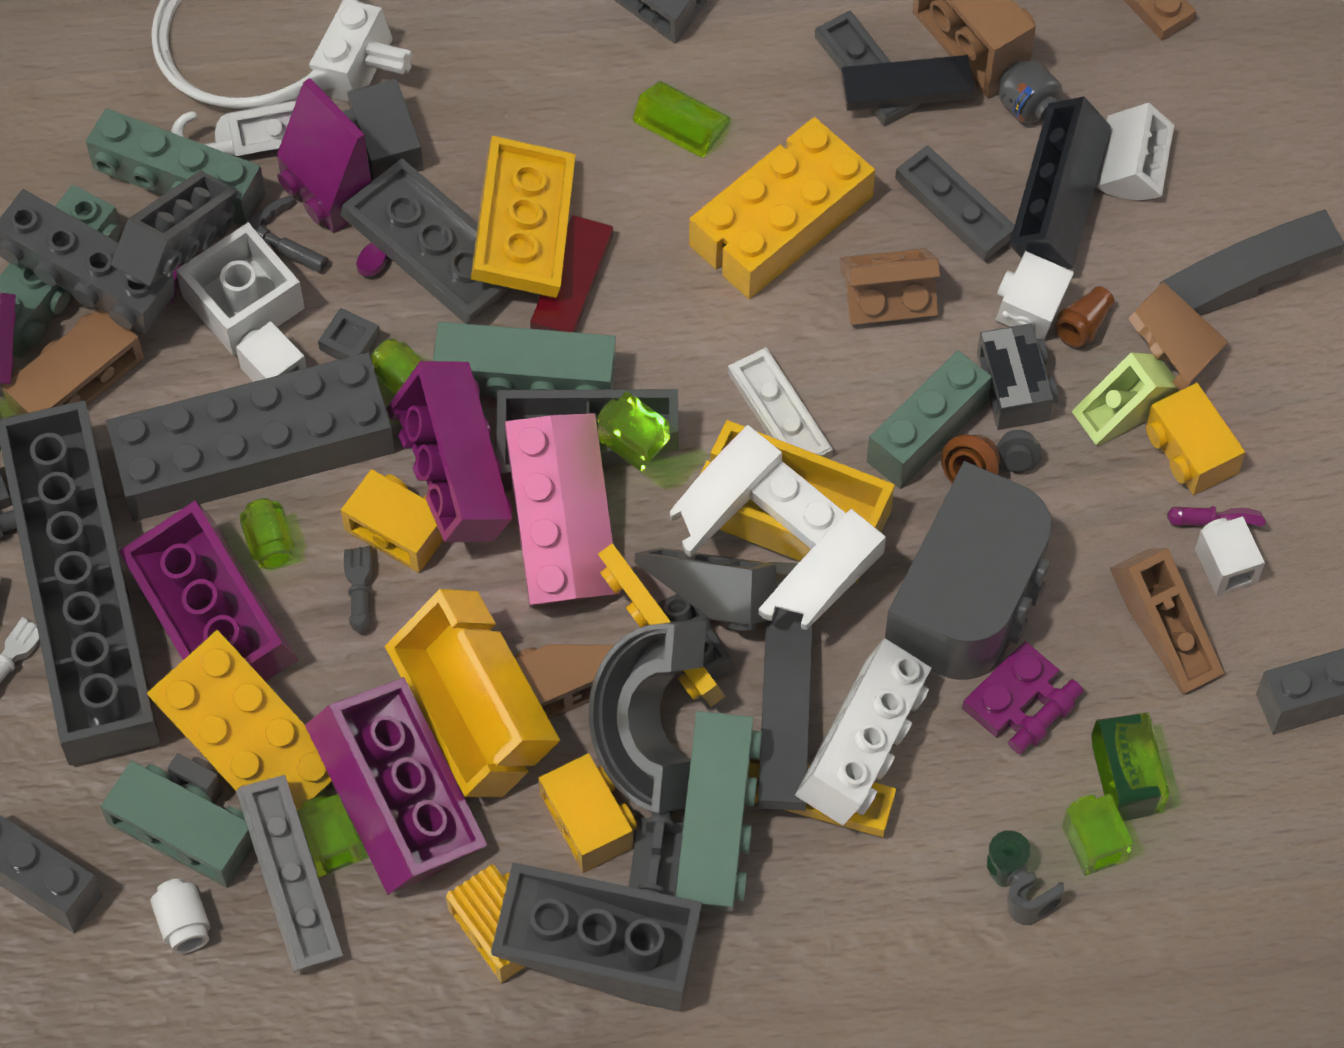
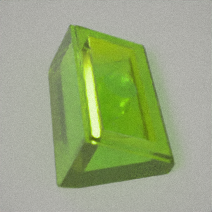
M662 81L657 82L640 94L633 115V121L636 124L699 157H704L710 152L731 122L729 116Z

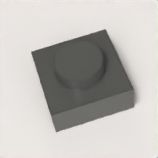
M340 308L318 340L319 350L339 360L367 353L380 335L379 325Z
M177 753L167 767L172 782L183 788H186L187 785H192L201 789L211 798L213 804L217 802L223 793L216 769L202 758L193 757L190 760Z

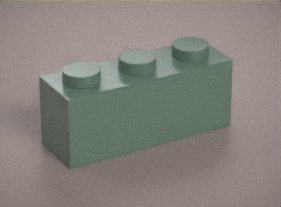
M957 350L869 436L866 462L901 489L988 403L992 376Z
M131 760L100 806L107 824L227 888L254 847L243 812L232 806H228L225 810L213 804L211 798L201 789L192 785H187L186 788H183L172 782L170 775L153 764H148L145 768Z

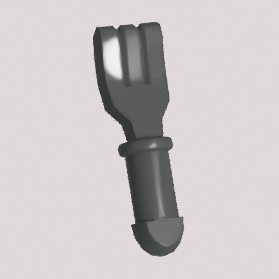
M372 546L344 550L345 576L352 584L348 590L351 598L349 623L352 629L358 633L366 631L371 623V617L369 616L371 589L368 587V583L373 575Z

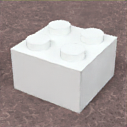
M246 223L203 251L187 264L185 263L176 269L182 297L233 356L237 354L236 346L240 344L244 336L250 331L261 329L270 321L278 327L305 309L300 281L249 223Z

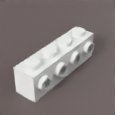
M884 638L865 660L795 796L842 826L855 812L863 815L877 794V791L871 788L875 778L881 780L895 756L889 753L892 745L898 746L911 727L912 722L906 719L909 711L915 712L929 691V688L923 684L931 667Z

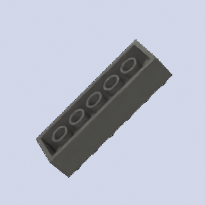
M369 352L106 420L133 522L183 509L195 500L199 504L395 453L391 425Z

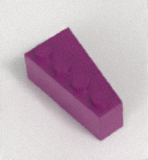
M420 361L387 406L388 414L391 420H400L404 429L400 430L398 437L404 449H412L416 461L412 469L418 481L427 482L429 489L426 501L444 542H494L512 520V505L509 498L506 497L503 488L501 465L495 457L492 448L490 425L483 415L479 400L480 390L478 382L473 378L469 362Z

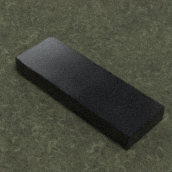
M968 55L841 67V79L847 111L974 99L975 89Z

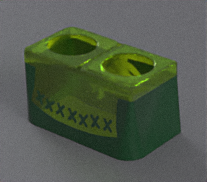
M1149 712L1096 720L1091 733V742L1112 824L1162 813L1170 793Z

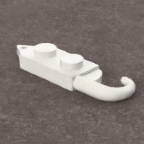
M296 100L227 113L221 116L216 124L215 142L204 145L233 156L277 149L280 147ZM194 111L182 114L175 121L171 132L183 137L185 125L194 120L197 114Z

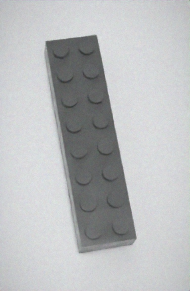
M83 400L0 419V446L59 740L67 762L70 766L161 744L153 703L146 694L149 691L148 680L122 559L119 553V545L95 433L86 402Z

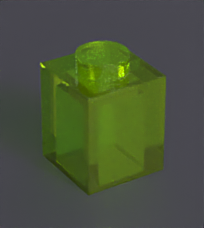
M628 391L618 401L610 400L603 407L597 418L599 422V441L641 472L670 439V422Z
M338 794L331 797L318 796L305 802L301 809L296 810L318 878L363 860L359 842Z
M1111 794L1096 798L1095 795H1087L1070 804L1069 808L1066 809L1062 828L1084 876L1128 861L1133 842Z

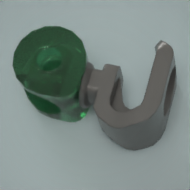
M1005 830L997 833L989 844L987 869L997 885L1001 887L1010 886L1007 903L1011 918L1019 924L1032 925L1060 908L1064 883L1060 882L1037 898L1027 901L1025 896L1029 890L1036 886L1038 879L1033 872H1027L1030 844L1021 833Z

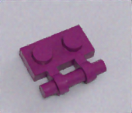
M1024 641L963 701L962 709L995 738L1008 726L1011 727L1016 734L1008 741V744L1014 752L1021 755L1031 744L1037 746L1047 736L1046 729L1058 717L1065 718L1075 708L1074 701L1083 694L1084 690L1073 679L1068 681L1061 689L1054 688L1051 684L1058 678L1060 669L1028 642ZM1035 699L1044 704L1033 717L1023 713Z

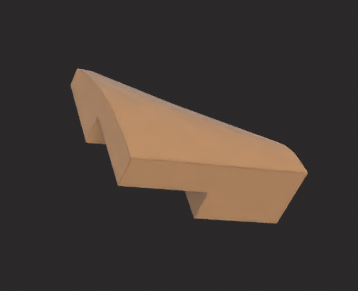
M1164 282L1128 318L1136 331L1147 341L1149 349L1155 358L1171 362L1176 368L1179 375L1172 382L1179 390L1185 389L1228 342Z

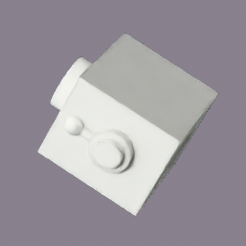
M1025 251L1016 272L1013 273L1007 270L1001 282L997 295L1004 298L995 320L1010 327L1032 323L1036 338L1044 340L1074 272Z

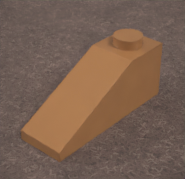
M1168 548L1147 549L1109 568L1128 611L1181 693L1185 694L1224 674Z
M548 644L539 649L534 647L524 649L517 653L514 658L550 720L589 703L597 670L604 657L614 645Z

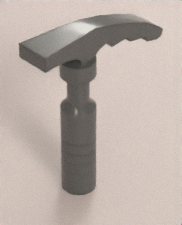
M286 196L272 202L255 213L243 224L249 223L268 245L277 249L279 254L318 273H322L328 263L327 257L286 237L279 238L271 234L270 229L262 226L263 224H268L272 216L276 217L283 210H288L292 207L293 200L291 196Z

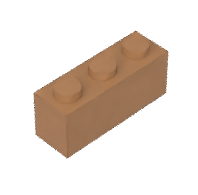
M99 308L93 313L85 314L77 321L74 328L61 339L47 344L36 359L26 367L15 370L11 374V384H3L1 386L9 409L14 414L21 415L83 400L88 405L144 359L139 338L132 330L125 329L116 324L108 313Z

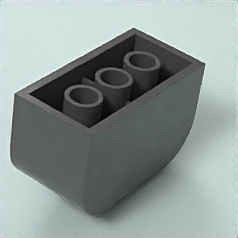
M964 461L888 610L885 639L930 666V671L951 679L968 680L978 678L997 666L1010 641L1018 644L1028 622V619L1025 617L1030 605L1036 607L1046 585L1044 578L1051 562L1045 559L1051 533V517L1043 500L1025 486Z

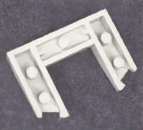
M749 425L718 454L670 510L671 521L683 516L690 537L682 541V547L689 557L750 499L807 545L811 550L759 608V615L763 619L772 621L777 608L803 614L801 629L807 630L884 554L886 536L854 510L850 509L845 513L782 462V452Z

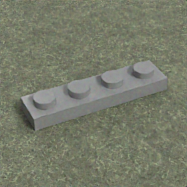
M281 775L241 786L236 793L293 972L340 959L343 954L286 776Z

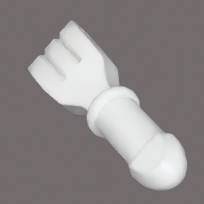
M25 617L19 620L16 627L5 640V649L0 654V684L8 673L15 669L14 663L17 660L28 658L40 643L36 623L30 622Z

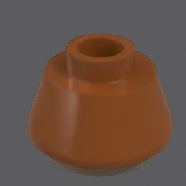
M983 435L956 436L942 450V470L951 484H953L964 461L998 475L1000 464L998 448L993 441Z

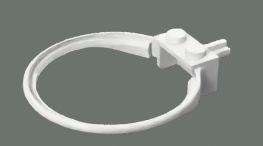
M161 0L153 19V53L164 76L187 96L200 102L223 108L246 110L297 100L303 82L309 78L328 97L349 102L347 92L369 86L377 69L399 74L408 73L411 69L412 51L390 46L393 38L382 8L360 3L359 0H343L309 63L310 69H314L309 75L286 88L261 96L247 98L216 96L200 90L188 82L177 70L172 60L169 49V30L174 13L182 0Z

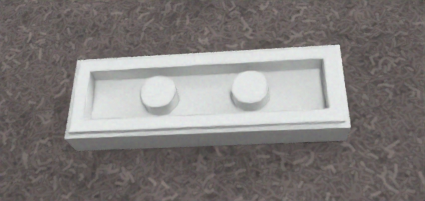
M767 347L728 366V375L768 436L828 459L833 456L832 447Z

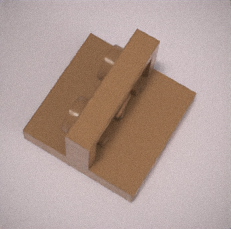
M926 248L839 257L841 275L845 278L848 318L851 325L938 316L935 277H940L939 260Z

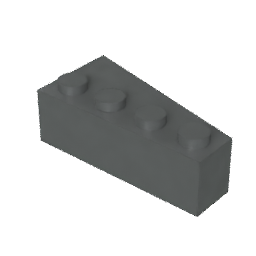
M678 389L497 390L496 458L501 465V480L504 491L513 490L505 421L550 415L595 413L602 467L604 469L679 451Z

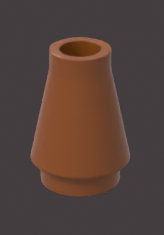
M1096 286L1088 294L1062 309L1058 313L1055 323V331L1059 338L1072 347H1081L1083 344L1091 343L1108 311L1115 303L1111 292L1104 287Z

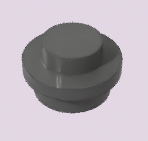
M1009 431L1002 436L997 444L1000 454L999 465L1006 470L1013 472L1027 471L1036 466L1040 461V444L1028 431Z

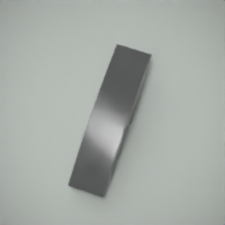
M1326 209L1242 240L1194 263L1161 281L1160 284L1162 282L1166 283L1200 315L1254 298L1259 287L1297 276L1303 265L1341 254L1344 248V241Z

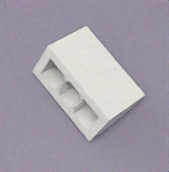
M1150 103L1108 115L1107 122L1111 125L1095 187L1108 195L1121 199L1140 201L1161 197L1174 124Z

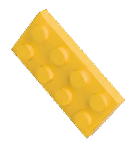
M491 136L487 151L471 280L557 298L561 287L576 154Z
M218 630L146 693L235 791L241 786L285 775L296 811L298 812L332 781L305 724Z

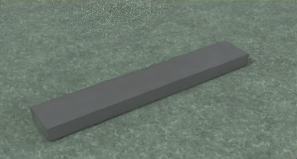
M769 562L776 564L775 590L798 563ZM780 608L775 610L772 621H766L758 808L805 811L806 802L796 797L795 794L807 773L812 625L807 630L801 629L803 614Z

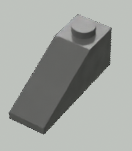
M655 548L635 553L636 564L710 619L727 621L728 628L743 631L756 629V623L767 621V619H763L759 615V608L775 591L776 564L702 553H694L689 557L684 551L666 548Z

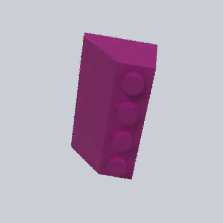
M196 500L119 550L120 555L183 660L216 630L227 639L265 682L299 660L215 521Z
M405 677L332 703L305 725L387 895L423 881L488 846Z

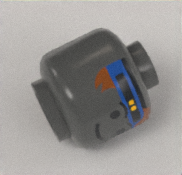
M1036 60L1015 62L1000 77V101L1018 120L1025 124H1032L1038 121L1044 122L1048 104L1058 102L1061 99V83Z

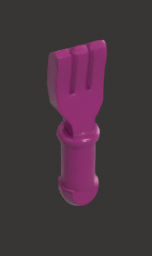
M1215 506L1210 508L1172 507L1167 513V519L1173 525L1206 526L1217 519L1226 518L1230 521L1242 516L1248 524L1264 526L1266 524L1261 511L1250 508H1230L1223 512H1216Z

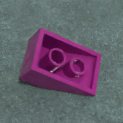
M311 78L307 79L301 86L277 152L280 170L277 178L283 189L290 196L296 194L304 202L306 212L315 223L320 224L323 222L334 234L349 224L340 215L342 205L371 183L365 136Z

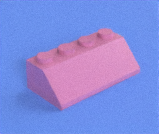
M595 413L550 415L505 421V433L529 607L618 595L614 593L600 574L607 566L598 553L612 544L613 540Z

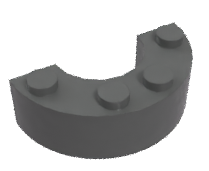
M684 620L653 624L632 631L609 650L600 664L593 681L589 701V725L593 746L599 762L608 778L623 795L638 806L656 813L686 808L691 759L681 755L668 741L661 725L660 704L664 689L676 674L683 670L703 667L707 624L705 620Z

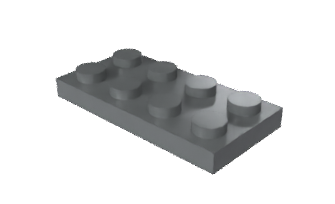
M403 158L342 205L340 215L465 324L473 321L511 289L471 280L478 223Z

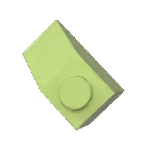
M1131 352L1071 412L1095 445H1102L1147 421L1152 404L1180 390L1172 382L1175 376L1163 360H1157L1153 354Z

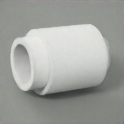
M172 879L159 885L157 893L151 897L150 902L164 943L170 945L175 954L193 952L206 945L209 941L207 932L210 930V924L196 885L191 882H184L183 879Z

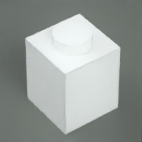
M271 321L261 329H254L247 333L240 344L236 346L240 368L253 382L307 368L304 355Z
M1243 516L1230 521L1226 518L1217 519L1208 523L1200 530L1195 552L1216 596L1259 582L1265 562Z

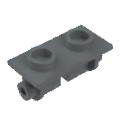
M652 812V817L648 819L638 818L629 887L676 896L684 823L673 822L670 812Z

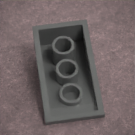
M513 862L491 955L633 1002L680 1011L699 927L702 902Z

